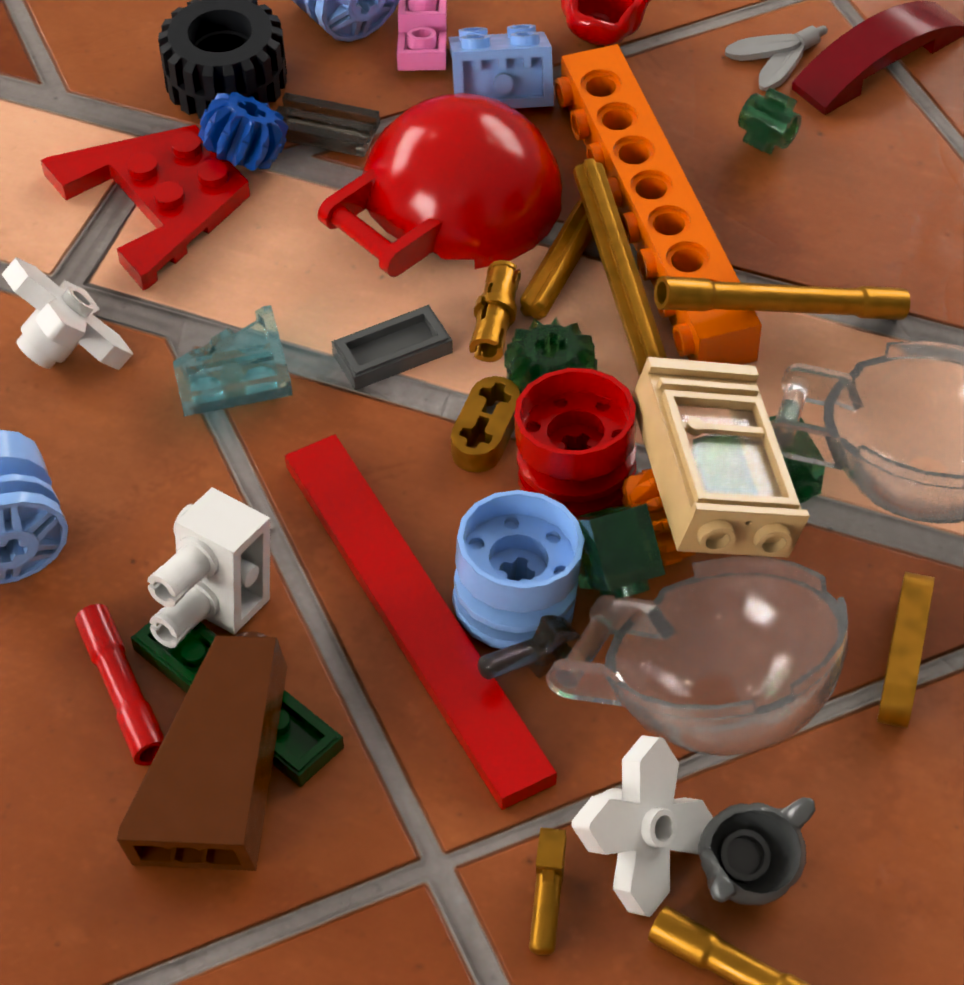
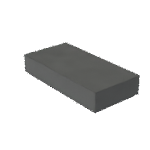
M429 305L331 341L332 354L354 390L453 353L452 339Z

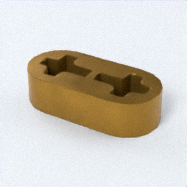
M492 376L478 381L471 389L451 433V454L453 461L459 468L467 472H484L496 466L501 459L515 429L514 413L520 391L513 381L505 377ZM496 400L503 401L496 405L492 414L487 413V406H492ZM479 434L485 435V442H480L476 448L467 447L473 446L476 443Z

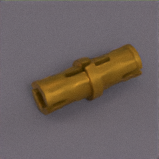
M498 260L489 265L484 292L478 297L474 306L476 325L469 344L470 353L475 352L474 357L484 362H495L502 358L507 330L514 323L517 315L515 295L521 279L520 269L516 270L517 265L509 261Z

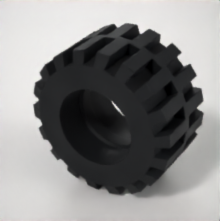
M192 0L187 2V7H178L171 13L172 18L165 19L161 25L162 32L159 33L158 42L166 91L169 93L173 104L181 105V111L186 114L197 113L198 119H201L205 109H208L211 100L215 99L217 93H227L230 95L231 92H238L244 97L250 98L253 96L255 100L261 103L276 102L281 96L280 89H284L287 83L283 31L278 16L272 15V9L267 5H258L257 0Z

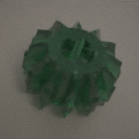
M555 317L551 324L543 325L536 319H533L529 330L516 329L512 343L507 344V350L504 353V367L507 368V379L513 381L518 386L520 394L529 383L546 373L566 368L597 370L598 360L595 359V345L592 342V336L581 335L578 323H573L566 327L561 326L557 317Z

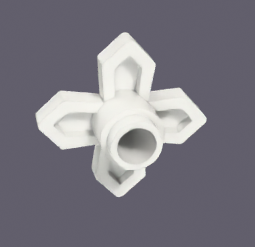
M17 257L2 273V276L12 290L36 308L21 326L22 335L17 339V345L28 358L39 366L51 369L56 362H64L78 344L98 361L117 370H120L133 355V352L121 336L95 317L100 308L83 288L66 280L58 286L36 266Z
M642 735L622 759V789L611 788L603 793L592 796L572 820V828L588 852L603 855L618 854L613 890L629 913L646 917L653 915L670 892V850L698 854L701 834L713 818L703 800L686 797L674 799L679 762L662 737Z

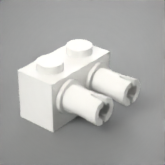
M211 487L194 504H188L181 510L173 528L176 553L164 565L153 572L147 580L150 583L148 590L151 596L158 603L165 606L150 619L149 623L152 624L150 631L158 642L169 648H175L203 619L235 635L270 600V517Z

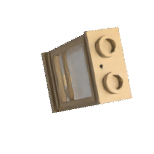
M648 357L632 397L636 404V419L677 551L789 558L810 517L808 510L802 509L759 392L756 383L759 374L756 366Z

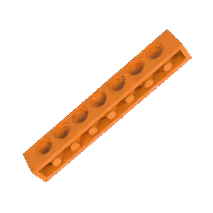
M614 44L561 56V77L555 79V92L561 108H568L573 134L576 140L584 141L587 159L593 158L595 162L603 164L629 244L633 243L637 251V264L643 280H651L654 288L658 278L661 276L706 278L716 282L740 283L619 45ZM658 309L662 318L668 317L673 326L674 344L681 357L687 356L688 360L741 365L758 361L762 324L755 311L709 309L702 312Z

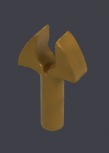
M540 828L529 942L530 951L537 955H550L554 953L556 946L567 839L566 830Z

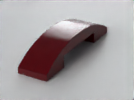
M914 1L894 6L866 19L830 44L792 81V90L823 115H826L860 96L863 80L920 47H924L933 54L963 37L964 23L933 1Z

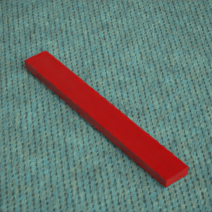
M336 434L286 454L285 462L289 473L501 810L556 785L557 773Z

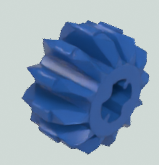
M231 92L230 95L227 93H217L215 99L211 100L208 109H205L198 136L202 139L206 150L217 154L218 160H227L234 167L240 165L250 171H254L257 168L269 169L279 153L282 152L289 127L283 121V116L279 112L271 110L268 103H261L255 100L253 96L250 98L244 97L238 92Z

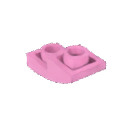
M399 0L397 70H446L447 0Z

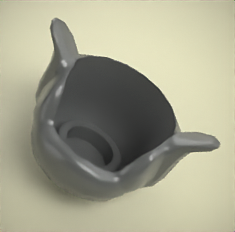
M802 797L784 808H774L764 803H740L731 805L714 816L703 830L698 844L701 866L707 877V885L712 898L718 902L731 900L740 905L762 906L776 901L786 894L789 888L797 883L806 865V844L801 828L816 811L815 802L811 798Z

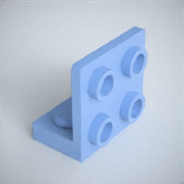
M511 25L507 27V33L488 34V29L485 27H468L459 29V36L448 37L452 57L454 94L482 95L499 100L512 108L554 106L552 46L545 32H536V25Z

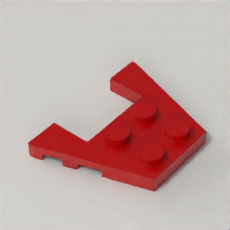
M196 125L49 156L41 160L44 176L65 200L113 179L157 228L117 248L119 263L143 291L158 281L157 272L169 261L176 264L188 253L187 245L202 231L209 234L250 197L249 181L231 162L218 160L215 152L206 150L202 139L198 136L200 129Z

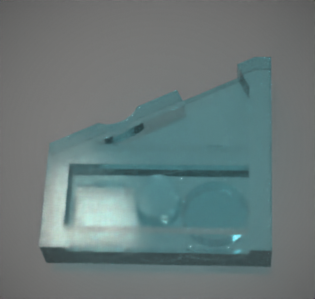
M271 305L263 306L256 310V321L234 334L230 328H227L212 337L210 342L204 347L193 349L173 361L184 417L293 395L291 379Z

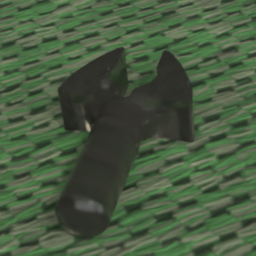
M542 616L533 638L480 657L478 660L479 673L483 678L490 680L528 666L538 678H541L559 667L575 653L566 642L576 640L581 635L561 616Z

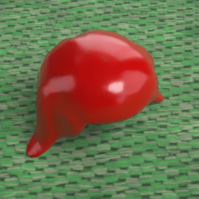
M561 0V8L566 17L568 28L578 38L590 44L613 45L621 42L625 37L639 29L646 8L651 0Z

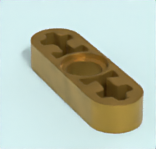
M910 572L904 573L877 716L878 723L908 729L935 577Z

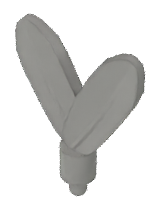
M811 25L795 34H775L741 39L727 46L725 55L730 59L739 61L770 58L759 73L760 90L770 91L781 86L788 79L802 58L804 51L820 43L821 36L825 35L828 29L824 25L818 28Z

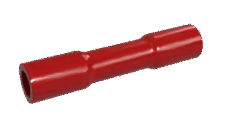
M103 604L89 605L77 613L75 624L92 663L97 666L115 707L118 725L134 762L140 766L151 765L164 739L163 732L151 705L143 697L126 658L124 643L108 607Z

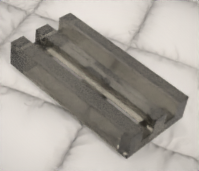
M286 92L282 98L283 106H278L276 110L283 116V121L289 127L285 136L287 142L365 157L380 125L379 111Z

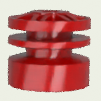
M566 368L549 372L529 383L517 398L514 413L515 439L518 447V484L520 489L544 494L563 504L580 522L605 517L623 506L621 499L623 497L622 486L624 480L629 478V476L636 475V404L629 389L611 375L585 368Z

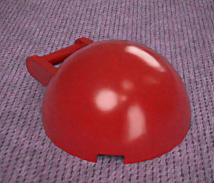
M465 93L441 95L426 99L410 107L385 127L367 157L362 175L326 198L321 204L317 216L318 220L329 229L339 228L379 260L380 269L391 277L402 274L432 252L444 260H474L475 269L489 266L494 261H511L533 249L550 233L562 209L561 174L557 160L539 129L512 107L499 100L482 95ZM367 209L370 216L397 240L391 243L356 215Z

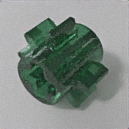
M770 87L767 89L765 97L758 93L751 95L742 107L738 119L739 127L747 131L743 142L768 154L772 153L775 145L781 149L787 148L795 139L801 126V115L792 111L797 104V100Z

